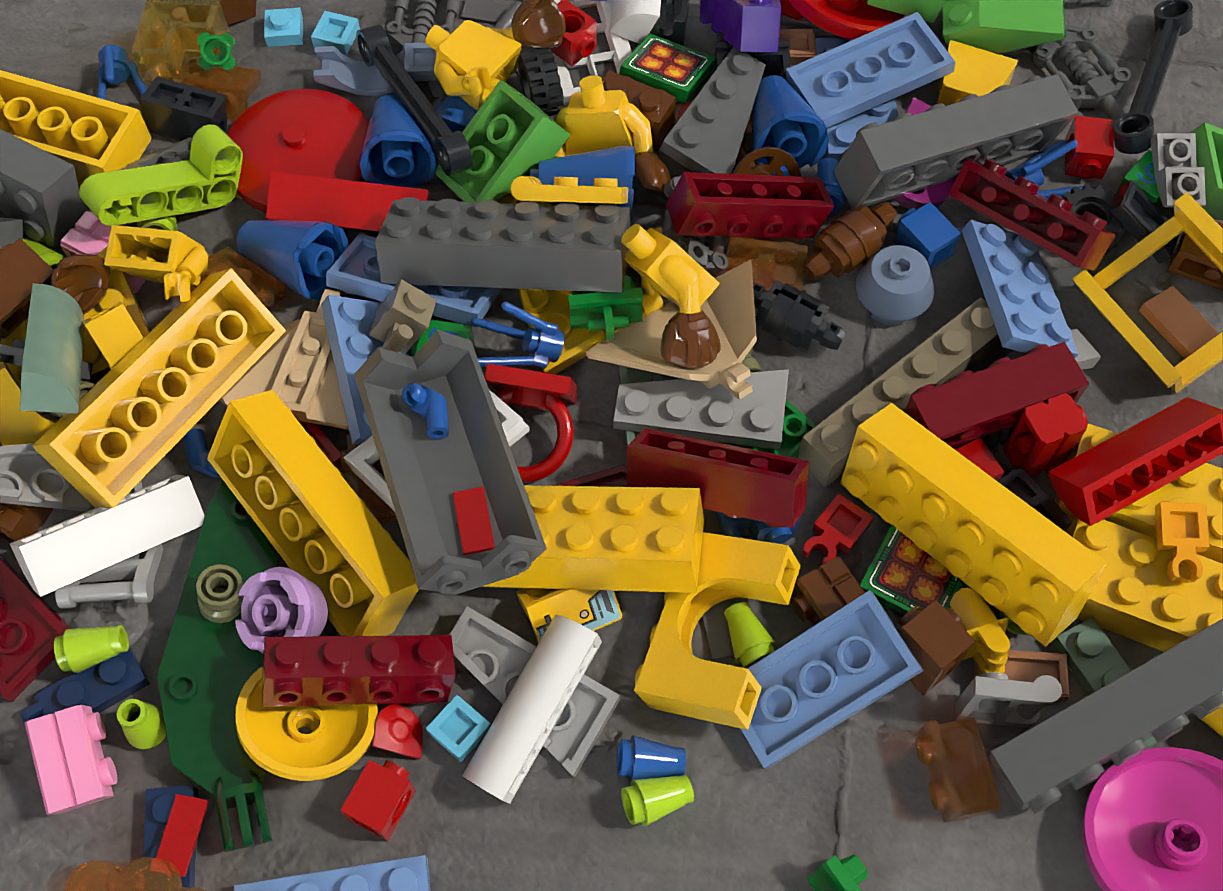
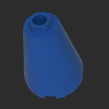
M777 75L763 78L753 104V151L764 147L779 148L789 153L795 159L799 168L807 164L811 168L826 153L829 143L824 122L785 78ZM766 156L756 160L759 164H768L771 157ZM784 165L780 169L782 170L784 176H788L787 169Z
M396 94L384 95L374 104L361 150L359 163L362 177L365 181L368 179L371 183L417 188L426 180L428 184L435 175L437 169L435 150L430 140Z
M624 145L539 161V169L531 168V176L538 178L542 184L554 185V177H578V185L593 186L594 178L618 179L617 187H628V203L614 205L630 207L631 221L634 196L632 180L635 175L633 146ZM542 201V202L549 203V204H553V205H558V204H561V203H566V202H547V201ZM570 202L578 206H599L602 204H609Z
M249 220L239 229L236 237L238 251L244 258L302 297L321 300L325 289L335 290V288L326 286V273L348 248V239L343 229L324 221Z

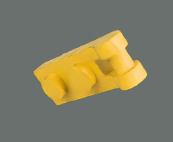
M520 176L511 183L512 195L521 201L628 203V187H617L618 179L594 178L593 186L578 185V177H554V185L542 184L536 177Z

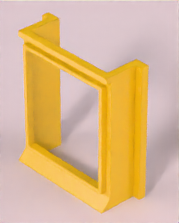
M1188 192L1173 202L1174 216L1095 276L1092 277L1084 269L1072 278L1076 286L1167 388L1171 387L1175 394L1223 360V332L1173 367L1109 296L1105 289L1183 231L1223 272V228Z

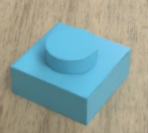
M300 7L265 10L264 38L267 47L303 44V16Z
M324 11L311 35L313 47L335 46L342 54L347 55L356 38L357 30H360L358 19Z
M456 695L426 727V731L459 762H462L485 737L491 723L461 697Z

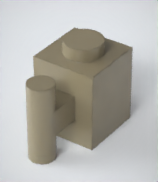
M401 279L378 307L369 335L383 342L381 348L397 353L401 352L405 355L428 329L437 300Z

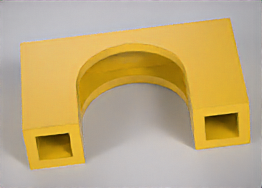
M121 301L83 321L88 332L106 358L110 370L144 339ZM6 363L0 365V442L3 446L36 443L60 418L43 415L42 412L20 411L21 385Z
M703 532L697 592H665L664 608L659 622L651 630L648 653L644 664L639 666L635 675L634 691L649 708L745 730L749 729L762 687L749 669L706 661L695 657L692 652V636L698 621L704 613L724 600L748 598L788 605L801 567L789 545Z

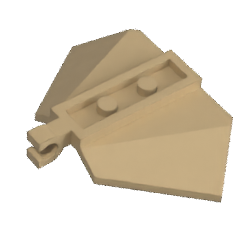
M751 260L716 277L715 279L720 284L701 306V310L705 312L714 325L721 344V350L717 354L716 359L707 366L694 369L684 368L663 359L660 349L664 328L668 321L677 312H680V308L673 302L643 317V322H635L629 325V327L615 333L614 341H606L604 339L586 352L587 357L593 360L682 379L700 381L709 389L721 384L739 400L753 392L752 385L744 381L751 376L750 369L743 365L742 361L757 341Z
M325 289L316 312L304 310L301 319L286 324L283 327L286 331L219 400L228 407L229 402L232 400L273 389L283 403L289 407L298 421L349 430L321 303L328 295L341 297L340 291Z

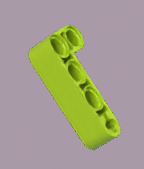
M209 124L201 127L194 134L189 160L97 173L84 180L80 186L79 195L97 218L107 226L219 208L230 203L236 196L243 153L240 147L220 127Z

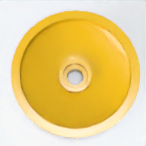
M260 667L247 680L240 692L236 705L235 724L241 745L249 757L260 767L286 779L313 781L329 778L345 771L364 755L373 740L378 709L377 704L262 707V667ZM300 727H308L313 732H311L310 734H302L298 732L297 729H299Z

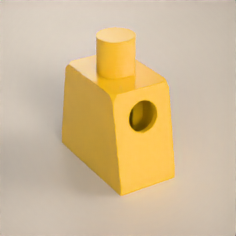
M950 40L947 52L955 61L954 72L940 78L936 104L951 105L968 95L976 94L977 96L989 94L1002 85H1009L1018 60Z

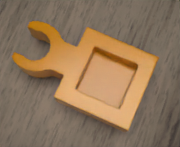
M1160 502L1155 506L1157 550H1171L1172 558L1167 565L1168 579L1175 581L1179 578L1178 566L1183 564L1191 571V582H1195L1203 574V566L1196 552H1204L1209 548L1207 505Z

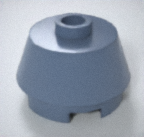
M902 245L889 246L879 251L861 267L855 282L858 301H861L864 307L872 313L871 318L879 323L891 326L903 325L904 320L913 319L924 313L931 305L935 292L931 271L925 257L917 250Z

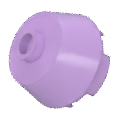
M274 567L263 573H257L250 577L239 591L238 596H244L241 606V620H235V624L241 640L251 650H258L263 654L265 637L320 636L326 625L328 607L322 590L315 583L292 569Z

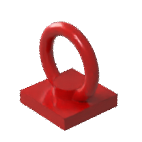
M487 363L485 380L498 391L495 395L506 405L512 404L529 409L548 410L553 416L557 427V439L551 453L543 461L535 465L517 466L523 483L536 482L547 478L562 466L570 453L574 428L571 415L563 402L576 404L579 391L578 386L571 377Z

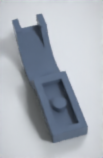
M425 42L405 43L402 51L396 55V58L413 81L438 80L434 74L437 51L427 46ZM335 46L315 47L316 59L322 60V70H314L313 73L315 82L356 95L379 96L394 92L375 65L369 67L365 62L353 60L343 55Z

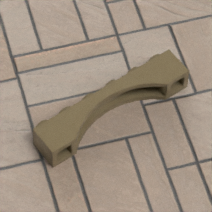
M980 297L802 437L797 459L809 461L808 471L825 488L843 474L857 427L890 403L904 412L911 394L918 388L928 384H934L935 387L945 384L954 376L964 371L973 370L999 349L1001 341L987 302Z

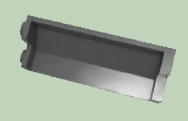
M437 330L413 357L378 347L354 375L418 589L440 592L445 595H456L524 572L547 548L471 340ZM410 383H418L420 386H427L444 396L447 401L449 435L446 438L436 440L427 436L426 418L410 410L408 405L402 401L401 396L405 386ZM484 486L495 548L464 556L459 527L456 525L457 515L453 492Z

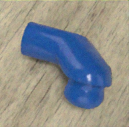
M410 383L405 386L402 391V401L408 405L410 410L426 418L427 436L436 440L446 438L449 435L447 401L444 396L427 386H420L418 383Z
M189 430L183 436L190 468L212 478L220 477L207 460L210 450L207 448L203 430Z

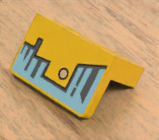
M523 588L516 591L520 604L530 619L538 644L556 614L569 618L592 631L619 621L622 618L615 592L612 590Z

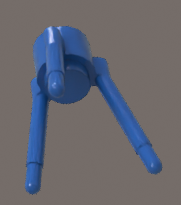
M107 45L100 49L98 53L100 69L97 71V98L105 100L107 82L122 84L127 80L128 76L132 77L142 96L147 88L138 73L137 64L129 62L126 50L117 45Z
M1062 139L1019 167L1007 171L1004 175L1016 181L1018 176H1022L1041 186L1044 184V175L1041 168L1077 147L1078 143L1076 140H1072L1066 144V141ZM1073 187L1037 191V193L1046 198H1049L1051 193L1063 197L1067 191L1070 193Z
M508 302L502 303L503 310L535 328L529 327L526 331L479 318L471 320L474 326L523 340L522 349L524 352L529 353V356L478 358L481 367H487V363L501 366H535L545 369L548 362L555 363L561 355L564 335L562 331L558 330V325L545 322Z

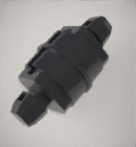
M776 280L771 289L767 291L765 286L753 282L754 306L759 310L755 322L756 325L762 327V330L776 336L779 341L783 340L808 351L814 339L819 341V344L824 347L838 350L846 332L831 321L829 323L825 321L830 307L824 305L821 300L807 294L806 290L803 289L801 291L788 283L784 284Z

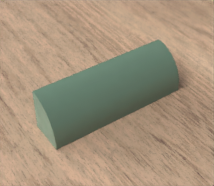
M32 284L21 370L20 411L78 414L84 315L79 304L72 296L54 286Z

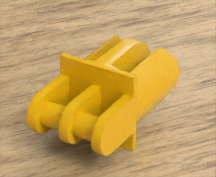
M961 588L951 599L950 609L961 618L964 629L975 640L962 660L973 657L983 673L998 672L1004 674L1005 664L1008 659L1007 653L1010 650V641L1005 634L1008 619L1005 617L998 620L980 594L971 588Z

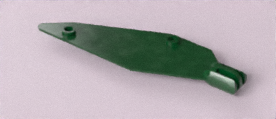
M223 481L208 504L160 664L157 680L171 765L215 797L224 852L234 850L231 834L232 828L227 811L229 808H236L243 848L253 846L247 805L254 802L262 843L273 841L262 788L266 770L256 764L246 753L238 738L235 724L238 697L247 680L262 667L263 654L258 650L249 649L241 640L235 624V620H241V612L236 618L224 623L211 622L204 618L198 606L196 583L202 571L218 564L228 565L236 569L242 578L243 585L253 575L263 573L270 568L278 566L273 545L249 514L245 516L237 514L238 511L245 510V508Z

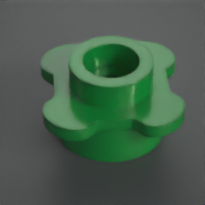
M204 32L198 36L197 43L200 45L201 53L198 63L202 69L210 70L212 67H222L224 70L229 71L235 67L236 61L232 57V47L235 45V40L232 35L223 33L219 36ZM215 48L220 49L219 55L213 54Z

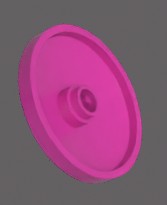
M1161 747L1143 750L1141 754L1118 767L1113 764L1094 785L1087 800L1082 819L1084 854L1091 873L1103 891H1223V761L1190 749Z

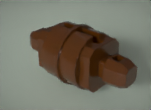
M887 202L880 203L870 210L867 206L860 205L856 209L848 210L841 217L833 219L830 225L820 232L821 235L816 239L813 249L814 253L806 260L803 267L805 274L811 280L821 279L830 272L839 278L844 273L852 272L859 265H864L870 260L872 255L880 250L879 247L882 246L887 234L886 229L893 223L897 214L895 209Z

